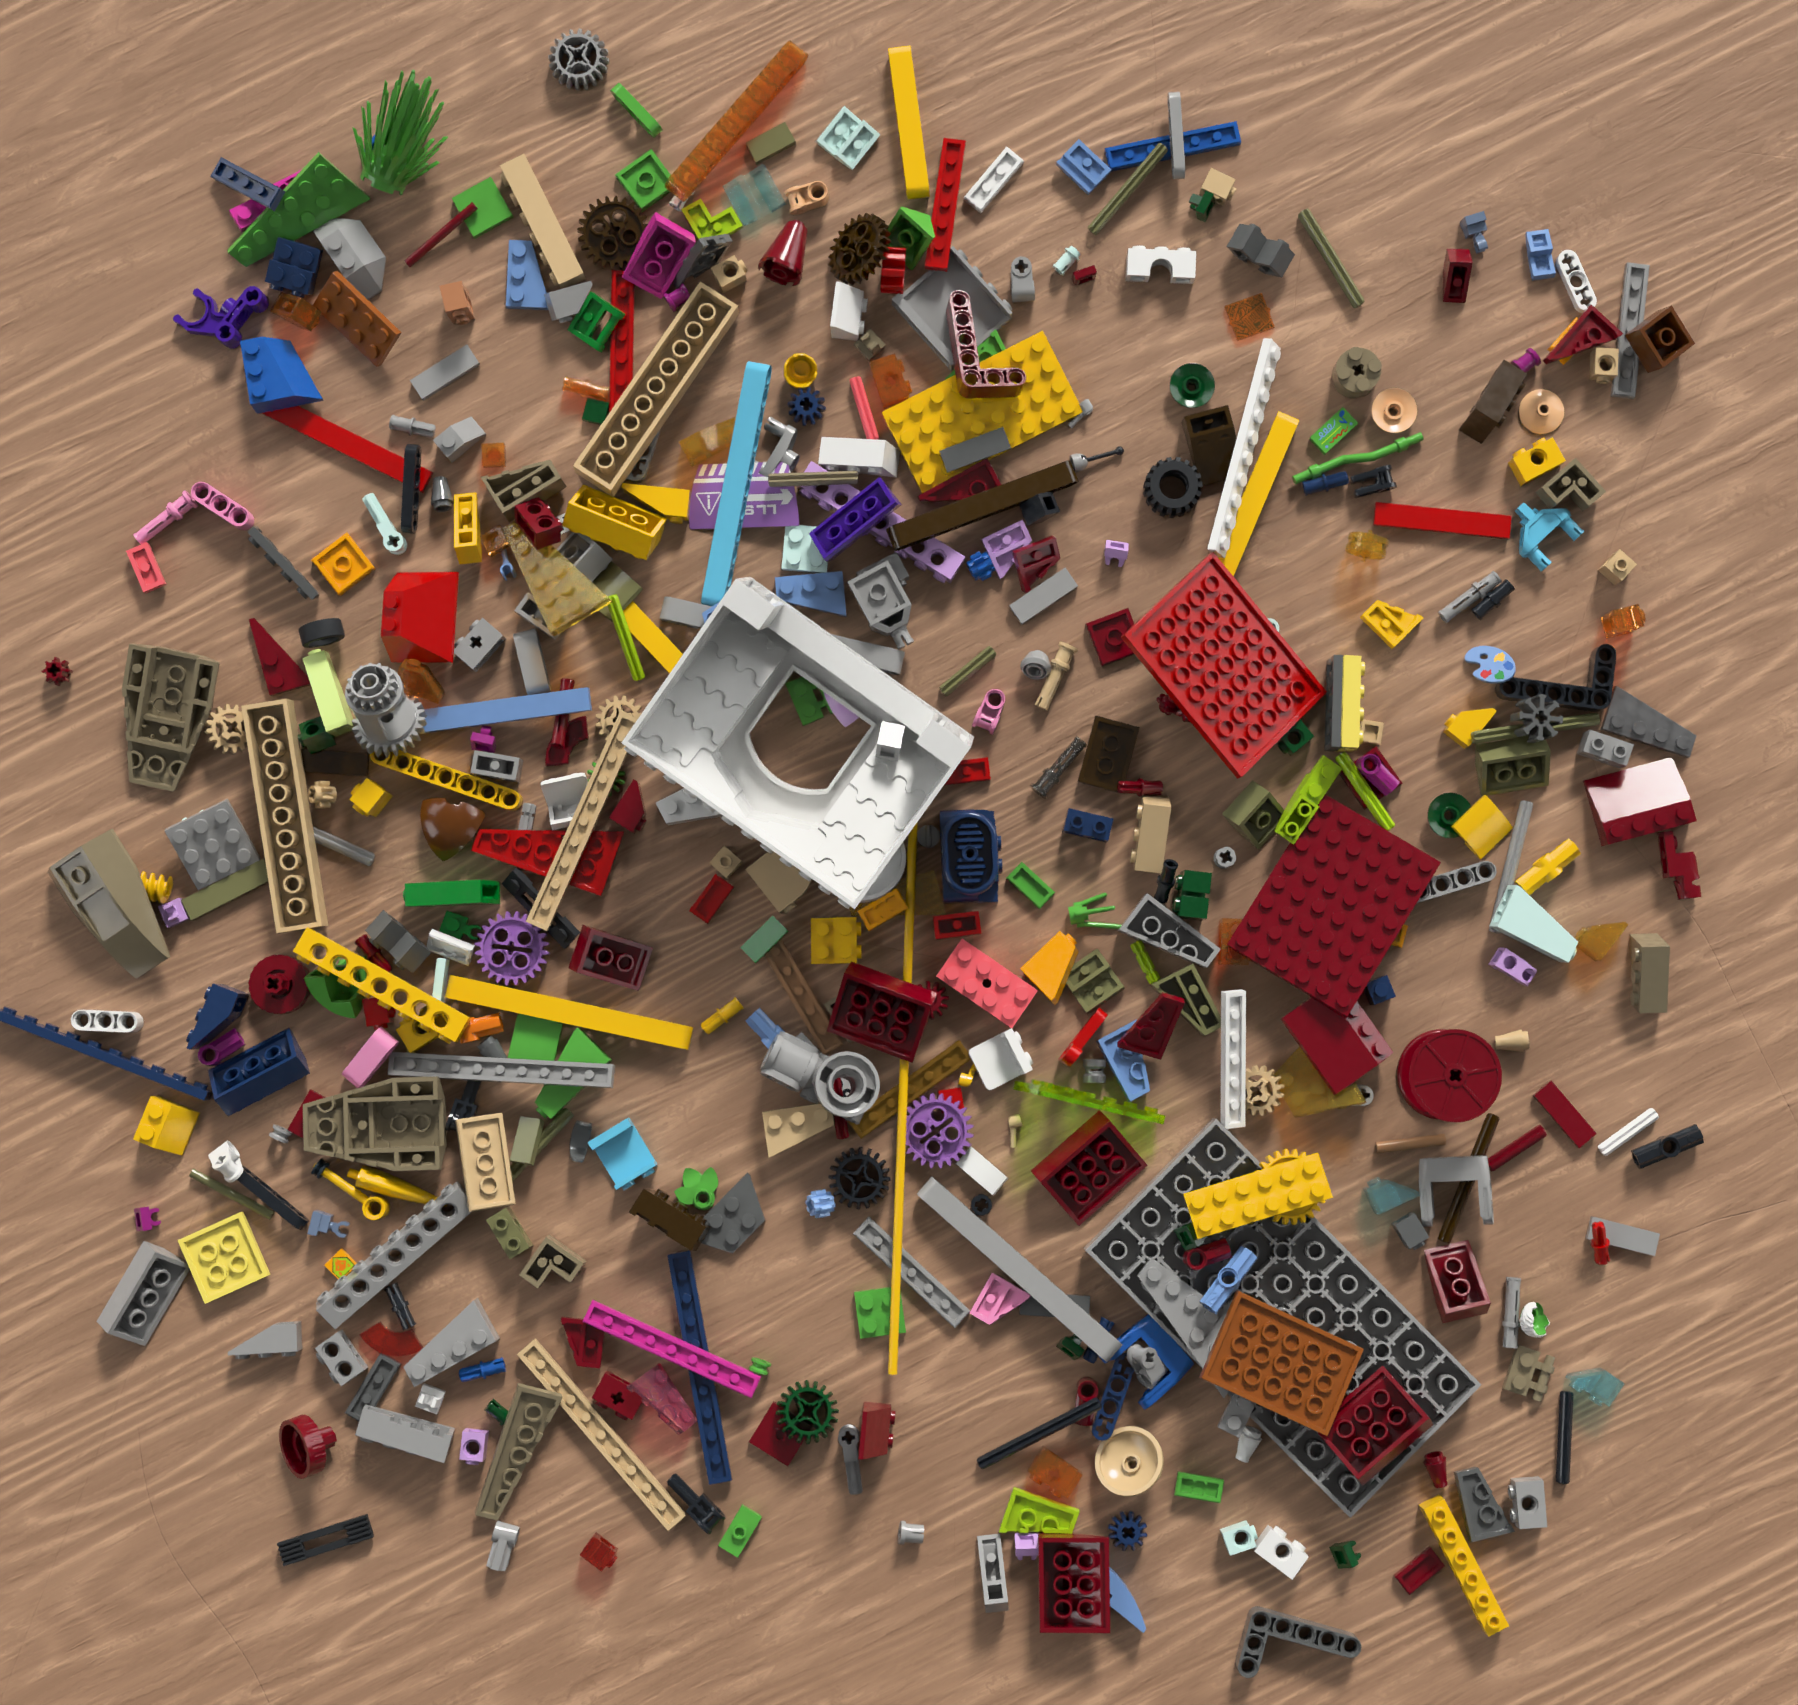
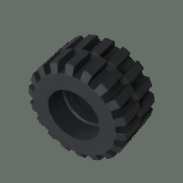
M1167 457L1165 461L1161 459L1155 466L1151 467L1144 482L1143 495L1147 498V505L1153 507L1152 511L1154 513L1158 511L1162 517L1165 515H1169V518H1174L1176 515L1181 517L1184 513L1190 512L1196 505L1201 495V475L1196 473L1197 468L1194 465L1192 467L1189 465L1190 461L1188 460L1183 462L1180 461V457H1176L1175 460ZM1168 476L1179 478L1185 485L1186 491L1184 496L1178 499H1170L1164 496L1159 487L1160 481Z

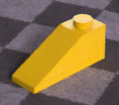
M622 483V489L626 494L659 515L669 519V522L682 524L683 521H689L690 490Z
M476 492L454 495V549L459 565L482 562V541Z

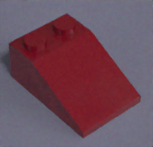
M582 925L581 933L579 934L568 968L579 974L639 991L653 947Z
M1469 1240L1424 1250L1434 1299L1442 1323L1487 1314L1491 1302Z
M864 1402L859 1459L886 1455L888 1448H892L893 1434H889L890 1425L895 1423L896 1411L891 1410V1404Z

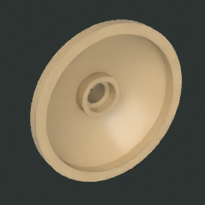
M1126 1426L1114 1430L1109 1439L1100 1443L1095 1456V1469L1101 1483L1112 1493L1124 1497L1138 1496L1151 1489L1158 1481L1164 1464L1163 1451L1157 1439L1148 1431L1134 1426ZM1132 1462L1137 1463L1134 1469L1130 1468Z

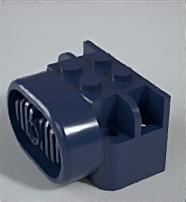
M974 809L940 811L943 904L998 902V874H1002V859H998V851H1001V836H997L994 811ZM968 852L972 853L973 856L971 858L966 856Z

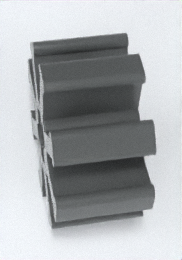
M1540 694L1519 701L1515 706L1519 707L1521 711L1510 716L1511 722H1523L1524 725L1514 730V733L1517 737L1529 734L1528 743H1536L1554 737L1558 734V731H1555L1552 726L1563 723V716H1550V712L1558 708L1559 704L1556 701L1544 704L1546 695Z

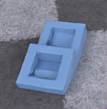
M1549 229L1526 232V248L1532 281L1554 278L1556 271L1551 254L1553 246Z

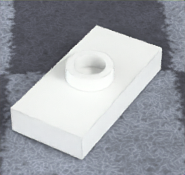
M431 930L427 942L429 951L469 966L472 960L475 945L437 930Z

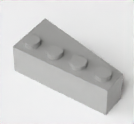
M1148 893L1143 896L1117 930L1203 968H1207L1221 950Z

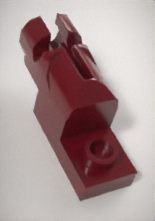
M1673 831L1657 833L1663 878L1675 877L1673 883L1678 900L1701 897L1700 885L1692 884V881L1700 878L1694 852L1676 853L1675 849L1678 847L1676 836H1673Z

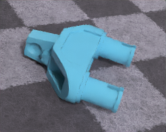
M1522 503L1515 510L1522 519L1520 524L1523 526L1520 529L1519 554L1525 559L1528 558L1540 572L1552 561L1538 549L1539 546L1537 544L1555 527H1561L1573 541L1584 532L1570 517L1571 512L1565 508L1541 509L1538 511L1536 508L1532 510L1525 503Z

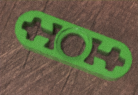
M618 83L610 90L614 98L650 136L655 138L663 131L658 122L623 85Z

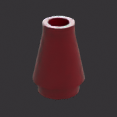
M1441 1451L1427 1453L1424 1456L1425 1460L1423 1463L1433 1481L1434 1487H1446L1448 1485L1446 1457L1443 1456Z

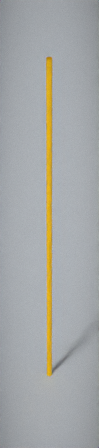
M918 822L908 834L906 903L909 909L905 910L903 981L911 984ZM900 1059L888 1359V1374L897 1375L909 1070V1062Z

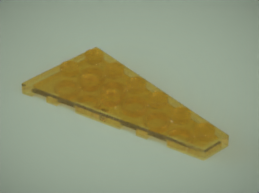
M515 521L502 528L549 632L553 636L558 635L613 602L552 545L536 550Z

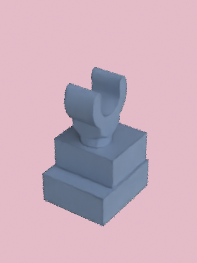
M1484 211L1466 216L1460 221L1465 239L1473 237L1476 254L1488 249L1487 242L1482 235L1487 231L1485 223L1487 219Z
M315 1210L312 1213L307 1234L317 1236L320 1232L328 1233L332 1231L338 1237L344 1238L347 1234L341 1233L339 1228L341 1225L349 1226L350 1223L347 1221L332 1222L334 1214Z

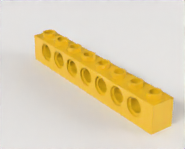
M307 927L293 952L298 954V960L307 965L313 962L318 965L316 970L327 976L330 973L338 976L337 981L347 987H350L351 984L359 988L357 993L368 999L372 995L379 999L377 1004L388 1010L391 1007L399 1011L398 1016L407 1021H410L411 1018L420 1022L418 1027L429 1033L431 1030L440 1033L438 1038L449 1044L451 1041H459L471 1020L467 1015ZM319 947H324L326 949V956L319 960L315 952ZM340 958L346 960V967L342 971H338L335 966L336 961ZM360 969H364L367 973V977L363 982L356 980V973ZM383 980L387 984V989L384 993L380 994L376 991V984ZM399 992H405L407 995V1001L403 1005H399L396 1002V996ZM420 1003L426 1004L428 1008L424 1016H419L416 1013V1007ZM444 1014L448 1019V1023L445 1027L440 1028L436 1024V1019L439 1015Z

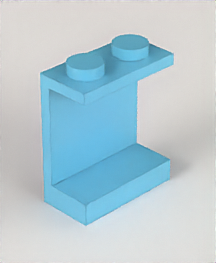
M626 1118L588 1142L591 1149L596 1151L614 1181L616 1190L622 1187L623 1191L636 1184L633 1179L640 1175L644 1179L654 1173L653 1167L658 1165L630 1118Z

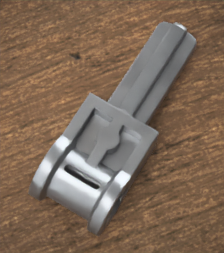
M847 1424L841 1427L838 1441L843 1447L849 1493L857 1495L863 1491L857 1447L859 1431L854 1425ZM846 1431H850L851 1435H855L850 1442L847 1441V1438L842 1437L845 1436Z

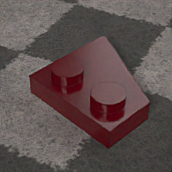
M1049 536L1012 551L1022 592L1028 593L1031 590L1030 586L1038 578L1042 579L1048 569L1060 560L1056 537Z
M562 1316L561 1323L567 1334V1340L572 1348L576 1365L600 1369L605 1332L584 1323L582 1318Z

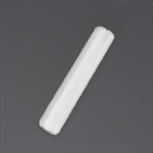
M1649 1108L1598 1145L1599 1151L1604 1156H1608L1659 1118L1657 1112L1653 1108Z

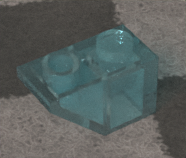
M1600 1367L1568 1373L1565 1377L1571 1381L1569 1386L1580 1393L1583 1390L1589 1393L1588 1399L1598 1406H1601L1603 1403L1610 1407L1625 1384Z

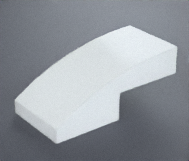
M970 1146L966 1151L967 1153L956 1164L994 1196L1008 1180V1177Z

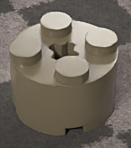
M1353 347L1344 352L1332 370V378L1336 390L1347 398H1358L1368 395L1380 379L1382 367L1380 360L1373 352L1365 348ZM1355 370L1359 371L1358 376L1354 375Z

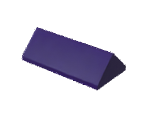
M879 477L812 530L809 535L826 562L832 561L902 504L882 478Z

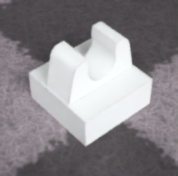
M424 1383L415 1407L438 1414L446 1391Z

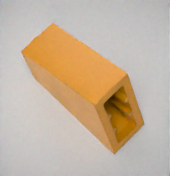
M1061 931L1020 968L1023 974L1054 1006L1060 999L1079 953L1075 946L1077 944L1075 939L1070 934L1065 936Z

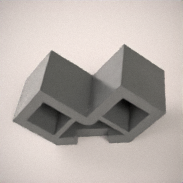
M1239 224L1226 247L1239 260L1245 263L1250 260L1252 263L1259 265L1258 270L1264 274L1282 278L1295 256L1290 250L1289 244L1281 239L1277 241L1267 239L1261 233V228L1255 224Z
M384 910L365 930L371 937L369 941L378 949L381 946L395 958L393 963L401 970L406 968L414 973L431 954L429 949L416 936L411 935L398 920Z

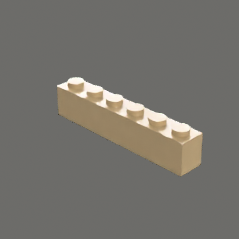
M525 154L500 165L503 173L499 175L505 187L510 185L513 193L509 195L515 207L520 205L523 211L519 215L524 225H529L532 233L529 235L534 246L539 245L542 250L539 256L544 266L549 264L552 270L549 276L554 286L559 284L560 288L563 289L585 280L586 277Z

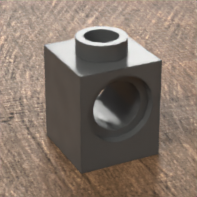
M1409 1212L1391 1223L1402 1243L1408 1249L1413 1248L1416 1250L1426 1244L1424 1240L1429 1238L1416 1214L1413 1212Z

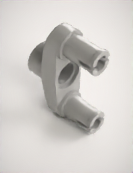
M770 416L767 420L769 424L765 423L764 430L780 437V441L765 466H762L759 471L765 477H768L780 462L788 464L790 472H792L800 458V455L792 451L797 437V429L791 425L786 426Z

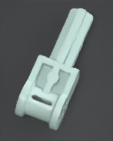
M375 494L365 495L362 501L383 536L385 548L394 555L403 554L407 549L406 539L397 532ZM394 539L398 540L397 547L393 546Z

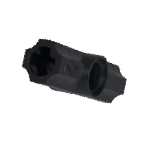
M1693 1124L1667 1136H1660L1655 1141L1631 1150V1156L1638 1169H1642L1668 1157H1675L1685 1150L1704 1143V1137L1698 1126ZM1667 1140L1672 1145L1668 1153L1663 1149V1145Z

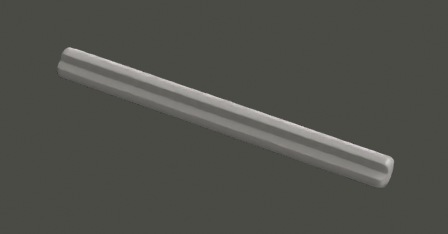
M1522 800L1519 804L1491 921L1507 886L1514 885L1533 808V803L1530 801ZM1489 927V931H1491V932H1493V933H1498V934L1501 933V932H1499V931H1497V930H1495V929Z

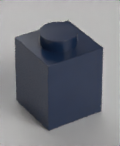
M1387 975L1370 980L1364 989L1370 1005H1376L1396 997Z

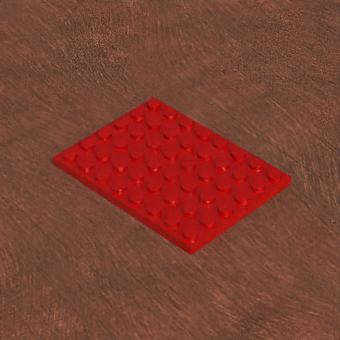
M1214 552L1208 554L1121 636L1123 641L1237 779L1243 777L1327 693Z

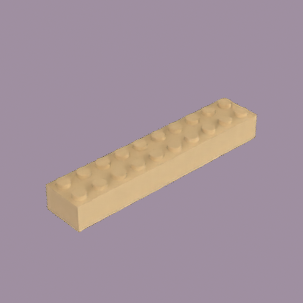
M701 281L699 282L574 463L573 468L576 474L610 496H615L622 483H624L738 317V305Z
M281 699L241 706L276 933L305 930L307 927L328 926L301 746L298 739L299 733L294 701Z

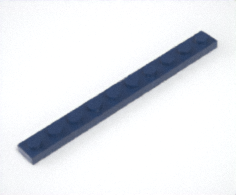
M6 1006L0 1009V1021L201 1100L211 1099L213 1092L207 1089V1084L195 1081L194 1084L186 1081V1076L178 1073H173V1075L165 1073V1068L152 1064V1067L144 1065V1060L138 1057L131 1056L130 1059L122 1056V1051L114 1048L109 1050L101 1048L102 1044L89 1039L88 1042L80 1040L81 1035L67 1031V1034L60 1032V1027L56 1025L37 1023L38 1019L25 1014L22 1017L16 1015L17 1010Z
M691 1251L668 1254L682 1339L709 1352ZM688 1370L709 1485L732 1481L715 1382Z

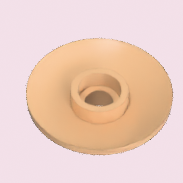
M1389 388L1379 393L1374 399L1371 413L1375 424L1380 429L1389 433H1400L1407 430L1414 423L1417 416V405L1414 398L1407 391L1399 388ZM1389 410H1396V416H1391Z
M1538 389L1531 391L1522 399L1519 405L1521 423L1527 430L1535 434H1547L1554 431L1561 424L1564 417L1562 401L1555 393L1549 390ZM1540 407H1546L1547 413H1541Z

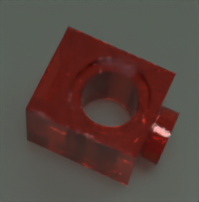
M595 1532L581 1551L580 1556L602 1572L606 1566L610 1569L618 1557L615 1553L618 1548Z

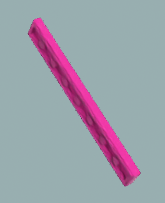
M592 1300L583 1319V1322L747 1397L752 1398L760 1381L761 1375L595 1300Z

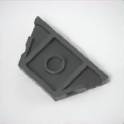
M729 234L698 239L695 246L689 250V256L683 260V265L672 282L676 289L680 288V284L684 283L686 278L693 276L695 279L711 269V267L719 264L733 242Z
M748 1172L703 1217L707 1220L706 1225L711 1228L702 1244L734 1253L765 1221L751 1175Z

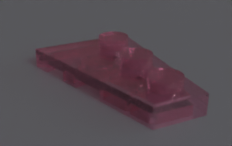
M660 1363L653 1366L626 1387L630 1392L635 1391L642 1397L641 1401L646 1406H652L658 1412L659 1418L678 1435L697 1422L696 1417Z

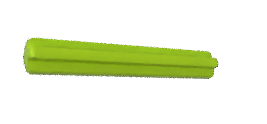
M616 594L606 597V603L634 681L642 680L645 678V674L620 601Z
M1347 752L1338 755L1335 758L1336 762L1343 768V772L1380 827L1387 831L1391 830L1395 823Z

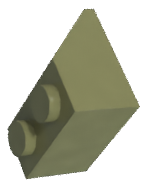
M1252 780L1222 815L1232 827L1259 850L1274 834L1284 809L1268 790Z

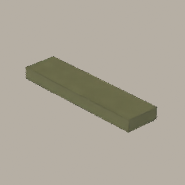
M261 859L182 899L181 901L190 920L194 921L269 883L265 859Z

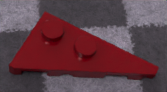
M1591 304L1544 358L1543 362L1550 364L1616 340L1623 333Z
M988 458L917 497L919 501L962 500L1002 484Z
M255 618L249 619L269 695L274 696L311 685L309 677L279 643L272 638L267 630Z

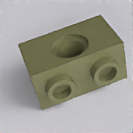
M510 1206L486 1219L509 1259L533 1246Z

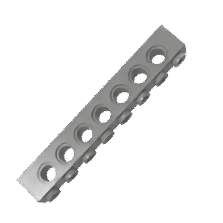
M458 1181L453 1185H447L436 1200L431 1199L428 1201L421 1213L412 1215L400 1231L397 1229L392 1232L385 1244L376 1246L371 1251V1256L365 1261L360 1260L352 1268L353 1271L347 1276H341L335 1282V1287L329 1292L326 1290L320 1294L316 1302V1311L334 1329L338 1328L471 1213L468 1211L466 1191ZM446 1204L454 1206L451 1211L442 1210V1207ZM429 1219L436 1221V1224L431 1227L424 1225ZM409 1235H417L419 1237L414 1242L407 1240ZM392 1250H399L401 1252L397 1257L389 1255ZM375 1265H380L383 1267V1269L380 1272H374L371 1270V1268ZM358 1280H362L366 1283L362 1287H356L353 1285ZM339 1296H346L348 1298L345 1302L336 1301V1298Z

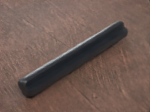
M1561 1391L1559 1399L1556 1482L1559 1484H1569L1574 1398V1394L1571 1391Z

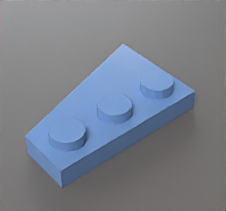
M509 240L506 308L548 310L544 294L547 292L532 241Z
M1137 1019L1096 1041L1128 1102L1150 1091L1143 1055L1117 1047V1042Z

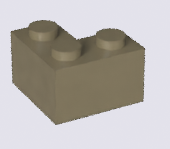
M1574 458L1542 486L1536 494L1549 509H1552L1568 495L1583 512L1606 491L1584 466Z
M548 1235L519 1275L536 1288H540L552 1271L571 1283L587 1261L554 1237Z

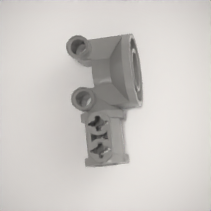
M780 1031L772 1041L762 1061L760 1074L792 1091L800 1092L802 1098L812 1103L818 1104L820 1102L831 1114L842 1117L854 1124H859L864 1112L872 1107L879 1094L880 1081L874 1065L866 1057L855 1052H839L830 1057L821 1053L818 1055L819 1050L816 1047L793 1035ZM845 1078L849 1081L851 1090L848 1096L841 1097L836 1094L833 1087L835 1079Z

